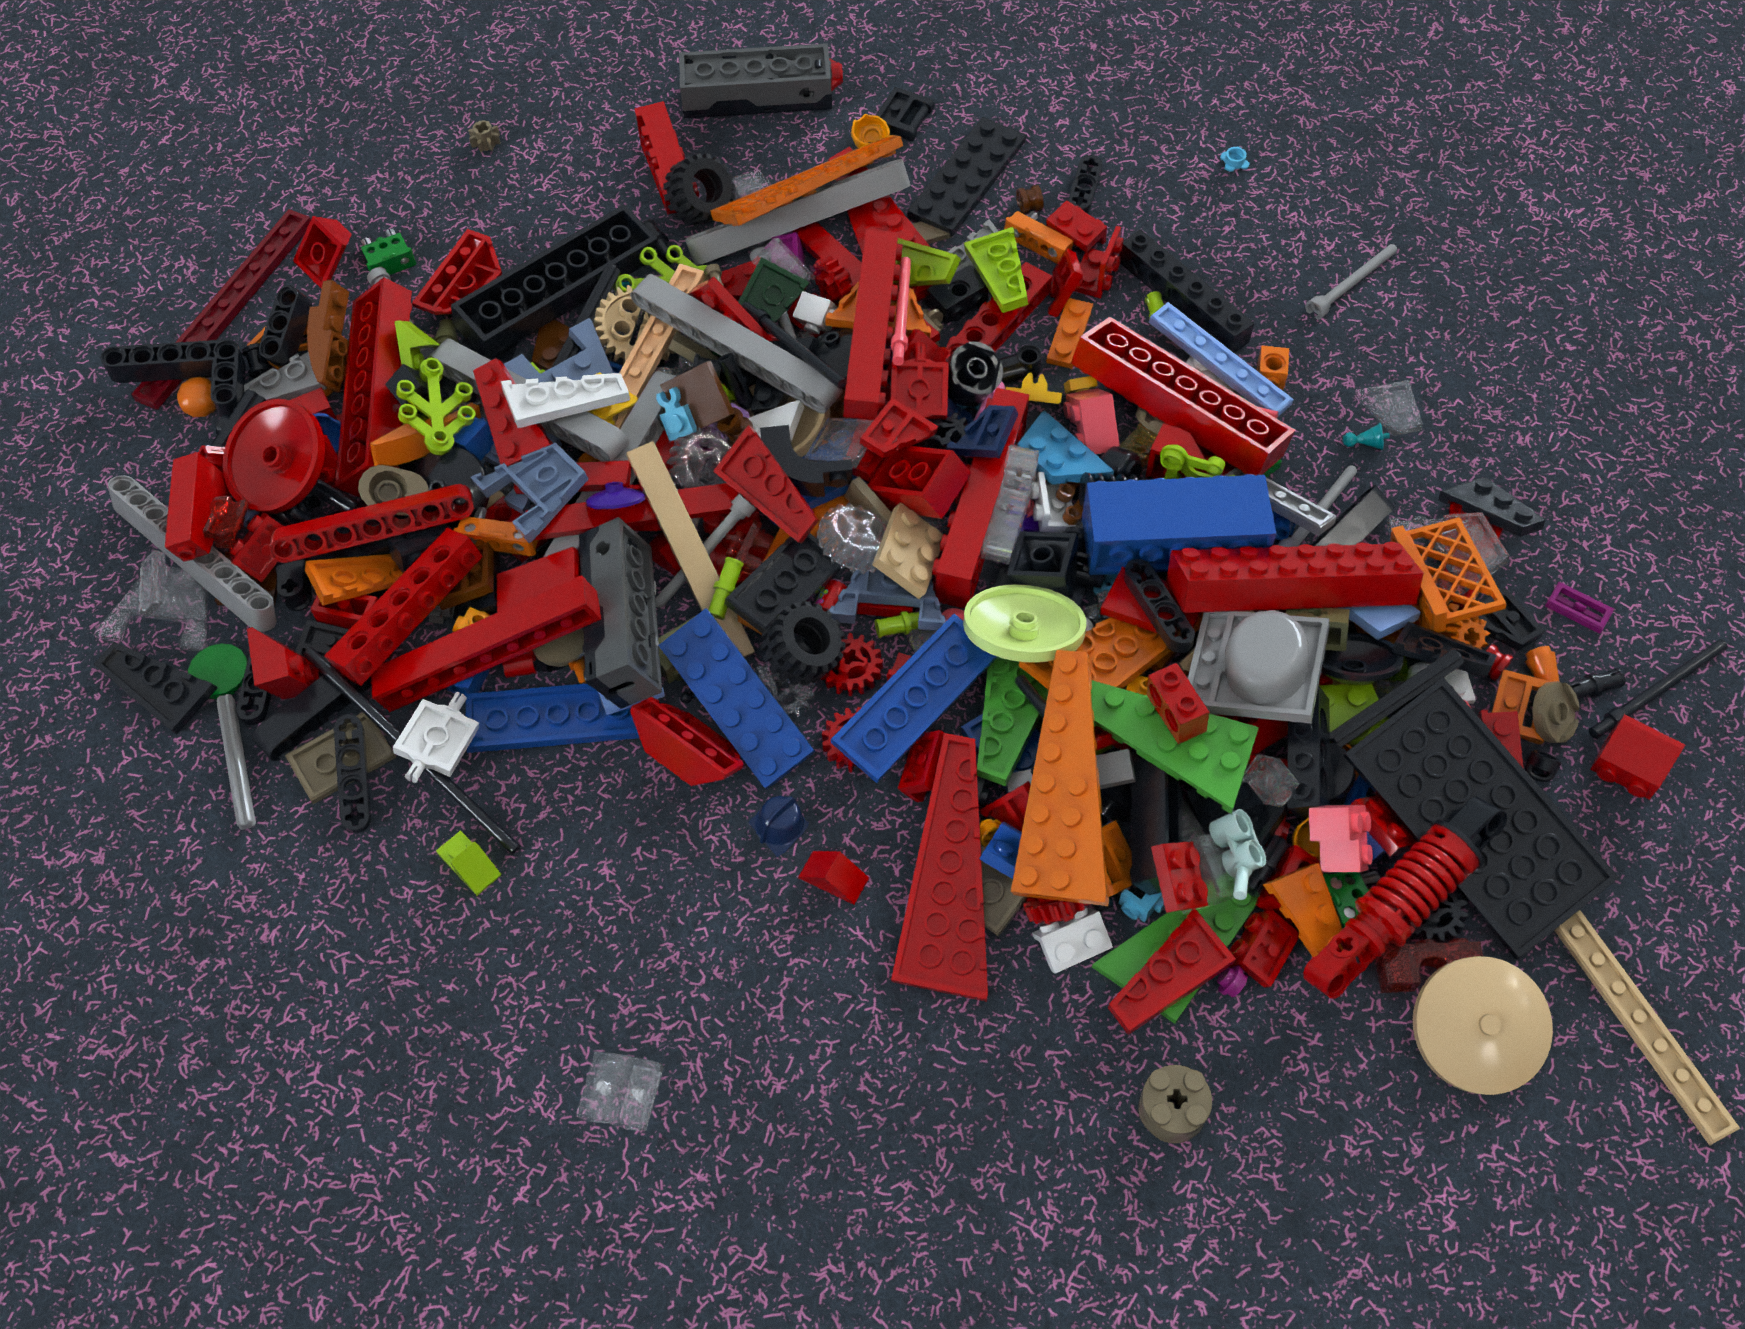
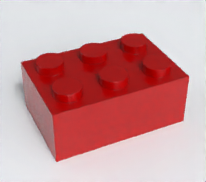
M910 446L886 457L868 483V486L892 512L901 502L919 516L942 519L960 490L964 487L971 471L953 450Z

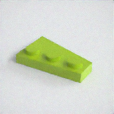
M898 238V244H903L902 257H909L911 259L909 286L951 283L961 261L960 257L953 253ZM893 281V285H899V281Z

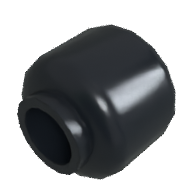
M1114 446L1100 457L1114 470L1113 475L1115 478L1118 474H1123L1126 478L1132 474L1136 475L1137 479H1139L1142 474L1143 466L1140 457L1134 451Z

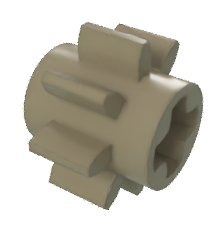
M478 121L473 125V129L468 130L471 147L478 146L480 152L493 151L495 145L501 143L498 126L492 127L489 121Z

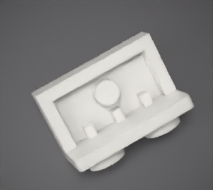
M1038 472L1036 481L1031 482L1030 497L1035 499L1033 518L1034 521H1038L1040 532L1064 533L1066 528L1076 527V525H1068L1062 518L1066 508L1073 506L1072 499L1068 503L1059 501L1055 493L1060 484L1051 485L1049 482H1046L1044 472Z
M1084 906L1085 910L1078 911L1074 915V919L1067 922H1053L1051 924L1043 922L1039 925L1040 929L1032 933L1034 939L1040 942L1047 963L1053 973L1056 974L1113 948L1099 911Z

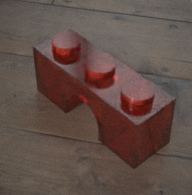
M1457 938L1450 940L1448 943H1436L1435 940L1426 939L1415 944H1405L1402 947L1389 943L1385 947L1386 952L1381 957L1375 958L1381 993L1414 992L1421 983L1420 967L1430 966L1438 970L1447 963L1458 959L1476 956L1483 957L1481 942H1469L1466 938Z

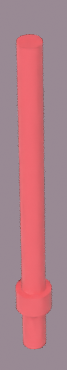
M902 257L900 261L895 334L891 338L892 362L897 366L903 364L904 352L908 348L906 324L911 259L909 257Z

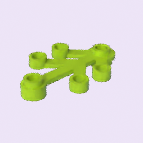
M671 245L666 251V259L671 263L683 264L703 271L707 267V265L696 266L683 255V251L678 245ZM645 247L641 251L640 261L644 265H650L662 275L659 276L660 279L669 283L675 271L657 257V253L653 248ZM670 251H677L679 257H672ZM644 253H650L653 259L647 260L644 257ZM628 274L620 275L614 284L615 293L618 287L623 292H626L627 288L622 286V281H628L631 284L632 290H634L644 278L634 279Z
M427 358L421 363L419 376L427 383L429 402L414 391L415 386L411 381H399L396 395L411 404L400 406L398 418L401 422L409 424L425 436L424 443L432 454L444 455L453 448V436L463 427L471 425L474 422L476 413L472 407L462 406L458 410L457 418L446 427H444L443 419L462 402H467L471 399L473 388L466 382H460L456 385L454 394L441 403L439 382L442 379L444 368L438 359ZM402 388H406V389H408L409 391H408V392H405V391H403V390H401V389H402ZM460 390L466 391L467 394L461 393ZM417 409L431 419V426L416 416ZM404 412H409L412 415H405ZM462 414H468L470 417H464Z
M1166 445L1160 452V462L1167 469L1164 479L1182 478L1178 471H1181L1186 477H1214L1221 475L1225 467V461L1220 457L1212 456L1208 461L1188 455L1185 449L1179 445ZM1194 468L1205 470L1209 474L1196 471Z

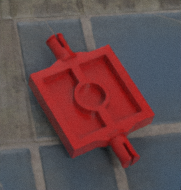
M920 342L914 344L915 358L904 361L900 366L894 365L893 362L891 364L890 399L897 400L927 420L938 418L947 420L949 362H934L926 359L927 344L922 342L920 353Z

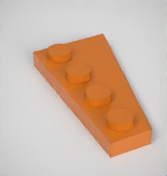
M390 554L306 561L305 572L322 606L388 589L403 574L398 565L392 560Z

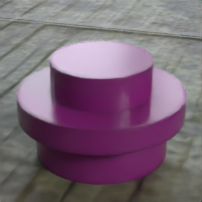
M1237 965L1221 972L1217 983L1220 984L1218 992L1222 995L1228 994L1230 997L1238 995L1248 979V976L1243 973V968Z

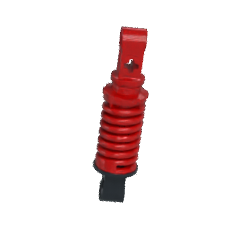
M1473 797L1466 802L1464 807L1449 823L1435 820L1427 831L1428 834L1422 835L1420 842L1415 843L1411 850L1406 852L1402 859L1398 860L1394 867L1386 872L1385 877L1377 881L1376 886H1372L1364 896L1359 897L1355 901V907L1359 914L1355 918H1350L1345 923V927L1332 938L1317 956L1313 957L1306 964L1303 971L1304 979L1323 994L1334 999L1342 995L1348 985L1360 973L1365 971L1376 957H1381L1386 952L1385 947L1389 943L1399 947L1404 946L1406 940L1416 930L1415 928L1421 926V919H1428L1431 911L1439 908V902L1447 900L1448 893H1453L1457 885L1462 884L1470 874L1484 864L1480 851L1503 831L1507 823V813L1479 797Z

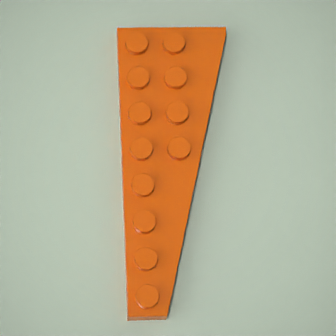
M889 135L712 209L710 212L713 221L722 222L724 225L740 226L769 213L777 207L788 205L800 196L812 195L816 193V188L832 180L849 174L859 167L868 166L880 157L885 158L894 155L896 149L903 146L901 136Z

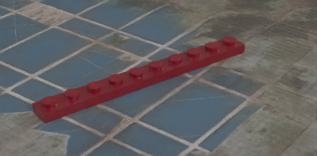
M288 209L175 343L216 340L303 237L311 218ZM183 379L141 382L131 395L136 402L158 410Z

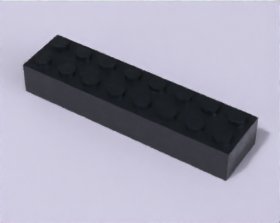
M623 204L451 304L453 325L480 355L489 359L588 300L606 265L616 266L620 270V275H629L643 267L644 264L640 261V253L645 247H651L657 253V237ZM644 253V257L647 260L653 259L650 253Z

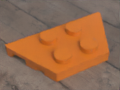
M859 281L851 289V292L839 301V307L833 313L829 312L826 315L825 326L853 329ZM909 288L906 336L909 337L914 329H920L930 338L931 328L926 325L923 319L924 313L921 306L916 302L917 298L913 289ZM891 301V305L896 306L897 309V301ZM896 309L894 323L889 322L888 327H893V335L895 334Z

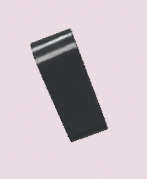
M286 285L278 291L259 346V352L262 357L278 368H282L290 363L289 358L297 354L308 322L309 309L312 307L311 300L294 286Z

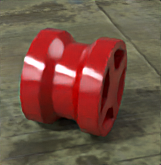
M1491 644L1486 651L1497 655L1489 672L1491 680L1496 682L1503 669H1507L1514 657L1510 654H1502L1498 646Z

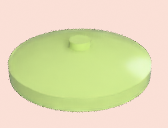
M1015 584L992 587L976 594L967 603L963 620L966 635L977 647L994 656L1018 662L1052 661L1055 659L1056 650L1076 651L1084 641L1087 625L1082 609L1068 597L1042 587Z

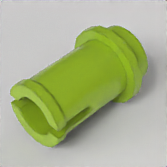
M1157 291L1150 292L1146 295L1148 298L1145 297V303L1150 312L1149 319L1150 316L1164 306L1162 295Z

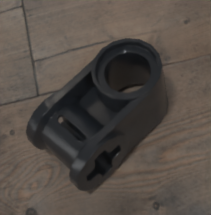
M309 557L288 563H276L277 591L281 597L285 598L286 607L291 611H302L311 603V582L305 572L306 561H310Z

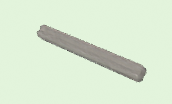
M231 694L219 696L216 702L236 824L241 830L254 827L256 821L236 712V703Z

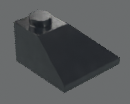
M1020 531L1008 568L1007 578L1017 585H1031L1050 589L1071 599L1077 576V533Z

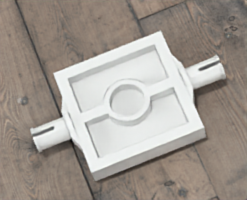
M456 692L448 706L437 705L425 699H422L393 746L394 754L409 759L413 763L407 774H405V778L408 781L412 779L413 783H417L425 768L451 777L479 729V722L465 717L460 712L461 707L467 700L464 694L460 696V692Z

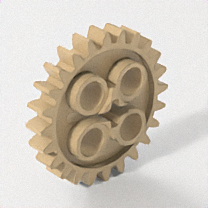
M627 285L626 292H623L618 287L615 295L609 292L606 300L601 299L599 308H596L593 322L602 346L607 345L605 354L615 353L613 361H617L621 357L624 359L623 365L634 345L631 346L629 343L641 308L630 297V293L633 291L630 285ZM625 309L631 310L633 313L626 312ZM647 312L644 314L636 341L651 316ZM617 331L623 332L626 335H620ZM667 348L662 359L667 361L670 353L674 354L675 352Z

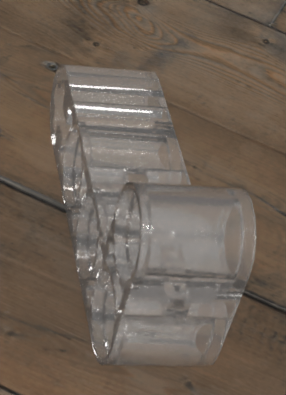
M1010 444L1005 459L1004 477L982 547V559L1010 565L1034 488L1038 470L1039 451Z

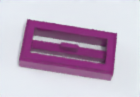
M1558 582L1545 604V607L1599 634L1603 631L1614 611V608L1561 582ZM1561 592L1579 602L1574 603L1558 594ZM1587 606L1603 613L1604 616L1602 617L1586 609Z

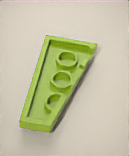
M1013 227L964 243L967 256L1002 313L1028 305Z

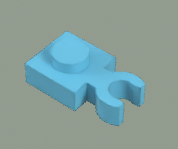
M677 387L669 389L671 400L666 398L664 392L656 394L657 402L666 411L659 416L669 441L698 431L688 404L681 406L679 403L681 394Z

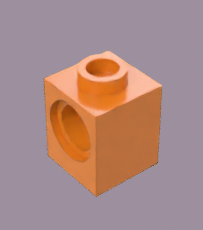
M1262 345L1257 361V371L1278 388L1284 390L1288 376L1289 348Z

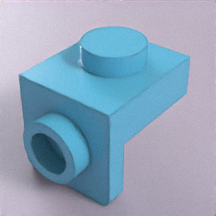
M1124 889L1118 903L1122 906L1121 909L1125 915L1133 920L1139 918L1144 923L1154 910L1160 913L1165 908L1161 892L1152 895L1146 893L1140 899L1129 890Z

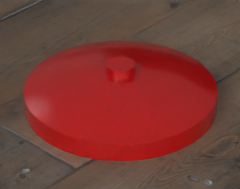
M270 399L249 409L233 427L223 454V475L226 486L233 498L248 509L260 513L266 512L267 514L284 512L301 502L316 484L324 463L325 440L320 423L307 408L286 399Z

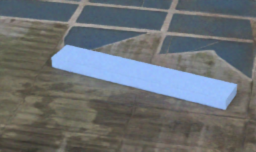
M1169 302L1150 316L1149 323L1250 403L1257 407L1278 411V417L1292 405L1294 399Z

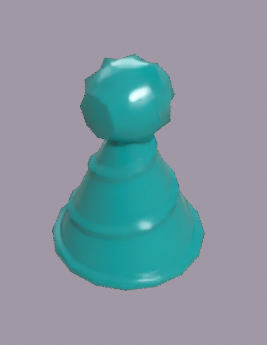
M1379 422L1358 436L1351 432L1346 433L1343 436L1342 442L1347 447H1353L1356 443H1361L1382 451L1384 448L1383 439L1390 438L1389 433H1383L1382 425Z

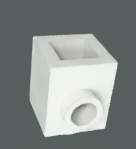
M802 291L793 317L799 323L805 325L804 329L819 334L820 331L827 332L832 329V326H825L826 315L829 312L833 313L838 306L829 299Z

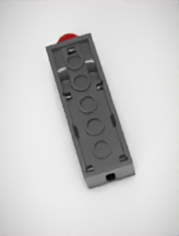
M828 43L679 53L680 93L684 118L832 109V91L843 83L842 64L829 58Z
M617 517L579 534L580 548H578L581 568L580 576L582 575L597 591L601 620L582 628L584 633L582 650L585 656L584 679L590 687L596 689L607 700H610L622 709L662 693L652 548L620 517Z

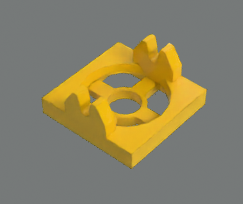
M1028 373L1022 381L1021 388L1006 387V390L1029 394V401L1061 403L1062 393L1047 391L1048 383L1043 374H1040L1036 384L1033 382V374Z

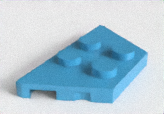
M1046 411L1040 413L1017 444L1016 453L1037 472H1044L1045 479L1051 485L1065 484L1067 482L1080 483V478L1085 472L1091 473L1092 476L1095 473H1101L1103 477L1108 473H1114V470Z

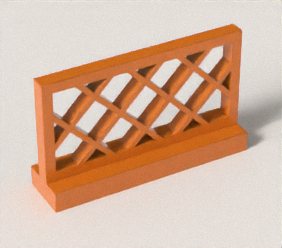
M1460 517L1405 531L1403 525L1391 528L1390 542L1401 544L1424 573L1417 602L1432 631L1437 633L1444 632L1446 624L1506 609V602ZM1456 529L1459 534L1456 540L1442 536L1444 531ZM1422 537L1431 540L1426 548L1415 544L1413 540ZM1436 543L1451 547L1447 554L1432 550ZM1456 549L1469 553L1468 561L1452 557ZM1427 557L1442 561L1439 568L1436 569L1425 565L1424 562ZM1447 564L1462 568L1458 576L1445 572L1444 569ZM1467 571L1480 574L1482 578L1479 583L1465 579L1464 576ZM1439 578L1454 583L1449 591L1436 586ZM1459 585L1474 590L1470 598L1455 593ZM1479 593L1491 596L1494 602L1485 604L1475 599ZM1452 600L1465 605L1463 610L1450 613L1447 604Z

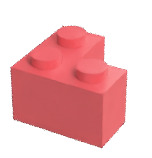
M1099 388L1065 394L1066 402L1063 403L1066 419H1069L1071 423L1077 426V433L1074 436L1096 455L1106 453L1108 449L1114 446L1120 447L1113 394Z
M1326 805L1309 808L1310 841H1319L1321 871L1363 872L1369 870L1368 865L1372 864L1373 852L1371 845H1367V832L1371 829V816L1369 812H1366V806Z

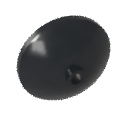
M836 328L816 338L818 345L811 352L847 380L853 329Z
M453 446L444 455L428 453L418 464L414 473L419 474L427 482L429 491L438 489L439 484H441L442 488L462 484L471 490L474 509L469 517H474L478 507L482 509V507L486 508L488 505L489 497L486 498L470 478L480 472L482 476L488 474L482 462L470 451ZM456 498L452 502L456 505H463L467 500ZM428 505L423 509L426 512H434L438 508L434 505ZM460 520L447 524L454 530V528L458 527Z
M1348 633L1346 651L1325 650L1321 674L1348 685H1368L1387 680L1397 674L1403 666L1404 658L1402 655L1391 653L1394 644L1385 639L1377 640L1368 634Z

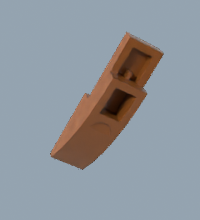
M333 280L323 281L319 306L310 307L307 328L308 352L317 382L334 392H340L349 341L342 337L349 291Z

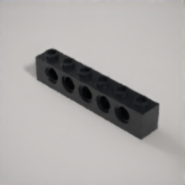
M1139 229L1124 240L1119 254L1121 256L1120 264L1152 291L1160 292L1165 302H1169L1233 353L1250 342L1254 322L1150 236Z

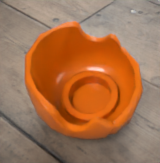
M194 377L181 384L177 393V400L184 413L192 417H205L216 409L210 395L211 381L209 379Z

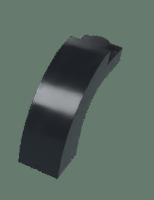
M789 425L760 428L761 440L801 495L825 497L824 487L832 486L838 488L851 484L853 480L851 459L829 462L805 460L792 448Z

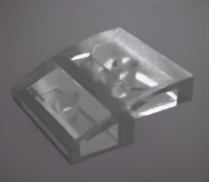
M595 1051L576 1117L590 1122L609 1123L618 1128L646 1131L664 1065L642 1058Z

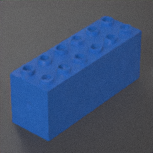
M1218 475L1202 478H1157L1154 480L1129 479L1112 482L1096 481L1086 485L1082 523L1089 575L1119 574L1121 568L1126 567V564L1133 559L1147 561L1155 572H1168L1171 550H1182L1184 548L1201 550L1212 549L1213 547L1235 549L1243 546L1268 548L1273 545L1276 537L1265 475Z

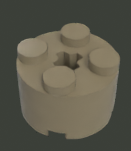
M1181 1065L1164 1066L1153 1071L1147 1079L1139 1099V1116L1144 1126L1161 1141L1183 1143L1196 1136L1203 1128L1212 1109V1095L1204 1076L1199 1071ZM1170 1099L1176 1100V1103L1181 1105L1180 1108L1175 1109Z

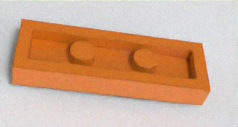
M1069 298L1064 306L1046 363L1073 369L1074 365L1071 364L1079 338L1085 333L1093 309V303Z

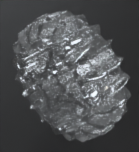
M698 427L696 432L692 433L689 430L686 432V436L678 437L674 441L675 446L671 447L668 452L672 457L667 460V464L673 466L668 472L676 477L673 481L674 485L680 484L682 486L681 489L708 486L700 482V478L714 484L726 483L713 471L720 463L719 460L721 461L732 447L728 444L730 437L726 436L722 439L721 432L716 430L712 433L710 427H705L703 430ZM696 445L707 447L711 451H704L701 447L698 449ZM709 459L706 463L705 470L701 472V470L704 468L705 461Z
M848 503L846 506L838 504L836 508L830 507L819 523L816 536L819 541L818 547L823 549L824 556L831 557V563H839L841 569L847 567L850 568L852 573L855 570H859L862 574H865L866 571L874 573L877 568L872 564L885 533L887 521L881 520L880 514L875 515L872 513L871 508L869 510L863 509L860 504L857 507H854L851 503Z

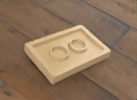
M900 502L893 509L872 565L917 599H920L926 594L930 583L935 558H938L940 554L943 534Z

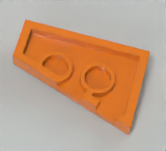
M1319 863L1310 864L1263 884L1269 894L1273 893L1282 905L1279 909L1285 918H1291L1298 928V937L1312 957L1317 956L1332 938L1342 930Z

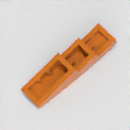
M473 403L466 405L472 407L475 410V417L479 419L481 418L480 407L478 405ZM458 410L448 414L443 419L444 427L457 418ZM430 418L424 421L431 426ZM404 424L371 442L374 466L386 465L392 467L425 457L430 453L424 443L425 436L409 424Z

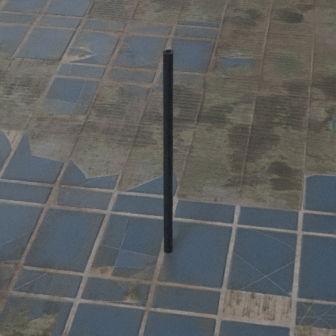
M313 647L308 648L303 656L396 743L402 732ZM424 769L443 790L509 853L513 855L521 848V845L447 775L432 769Z

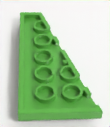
M997 657L987 669L977 776L1007 786L1041 717L1015 684V679L1020 675H1025L1045 702L1047 701L1049 690L1020 668L1018 661Z
M1091 680L1092 709L1095 721H1093L1094 727L1099 726L1112 734L1114 740L1120 744L1126 743L1137 750L1136 754L1175 779H1182L1197 789V793L1206 799L1208 797L1212 798L1222 805V809L1232 815L1259 727L1209 713L1207 732L1178 744L1146 695Z
M1225 872L1207 885L1208 906L1197 908L1196 910L1228 948L1257 905L1255 904L1258 897L1247 893V897L1244 900L1234 898L1235 878ZM1193 909L1164 914L1093 963L1092 968L1123 988L1143 968L1154 952L1159 950L1170 934L1182 924ZM1200 987L1160 1014L1175 1024Z

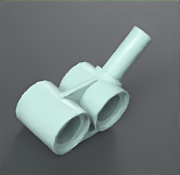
M1237 809L1232 812V815L1229 813L1212 821L1209 825V831L1213 841L1219 847H1230L1229 850L1223 852L1222 863L1226 872L1235 878L1234 898L1244 900L1247 897L1249 876L1252 875L1254 870L1266 864V855L1256 837L1250 817L1242 809Z

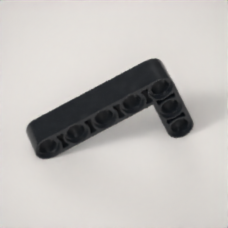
M233 340L114 346L105 349L100 356L107 374L116 383L212 377L210 395L220 417L225 414H231L244 394L246 364L238 344Z

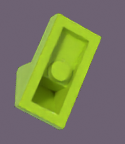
M395 321L401 365L405 364L420 371L421 363L425 360L423 354L420 353V349L437 347L440 344L411 322Z
M461 830L436 850L442 860L476 896L501 876L499 870L476 842L472 843Z

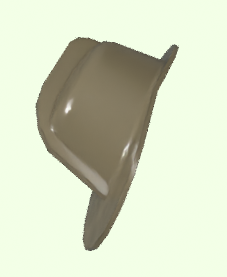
M377 465L370 467L362 474L359 480L358 491L361 499L369 506L429 491L427 482L419 474L391 466ZM399 512L396 514L409 516L407 513Z

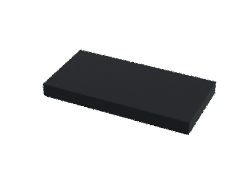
M811 533L802 544L790 536L725 598L724 604L759 632L763 633L768 623L787 606H791L795 602L800 604L804 601L809 602L845 566L846 560Z

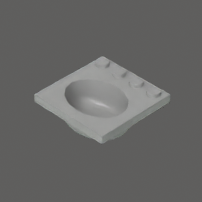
M1276 610L1258 611L1256 613L1239 611L1204 612L1188 680L1210 714L1312 723L1330 627L1329 618L1291 616Z

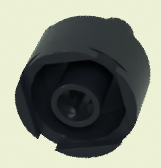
M971 341L958 347L946 359V362H949L948 397L954 403L968 407L978 406L1000 385L1003 378V366L1001 361L998 362L995 357L994 350L988 345Z

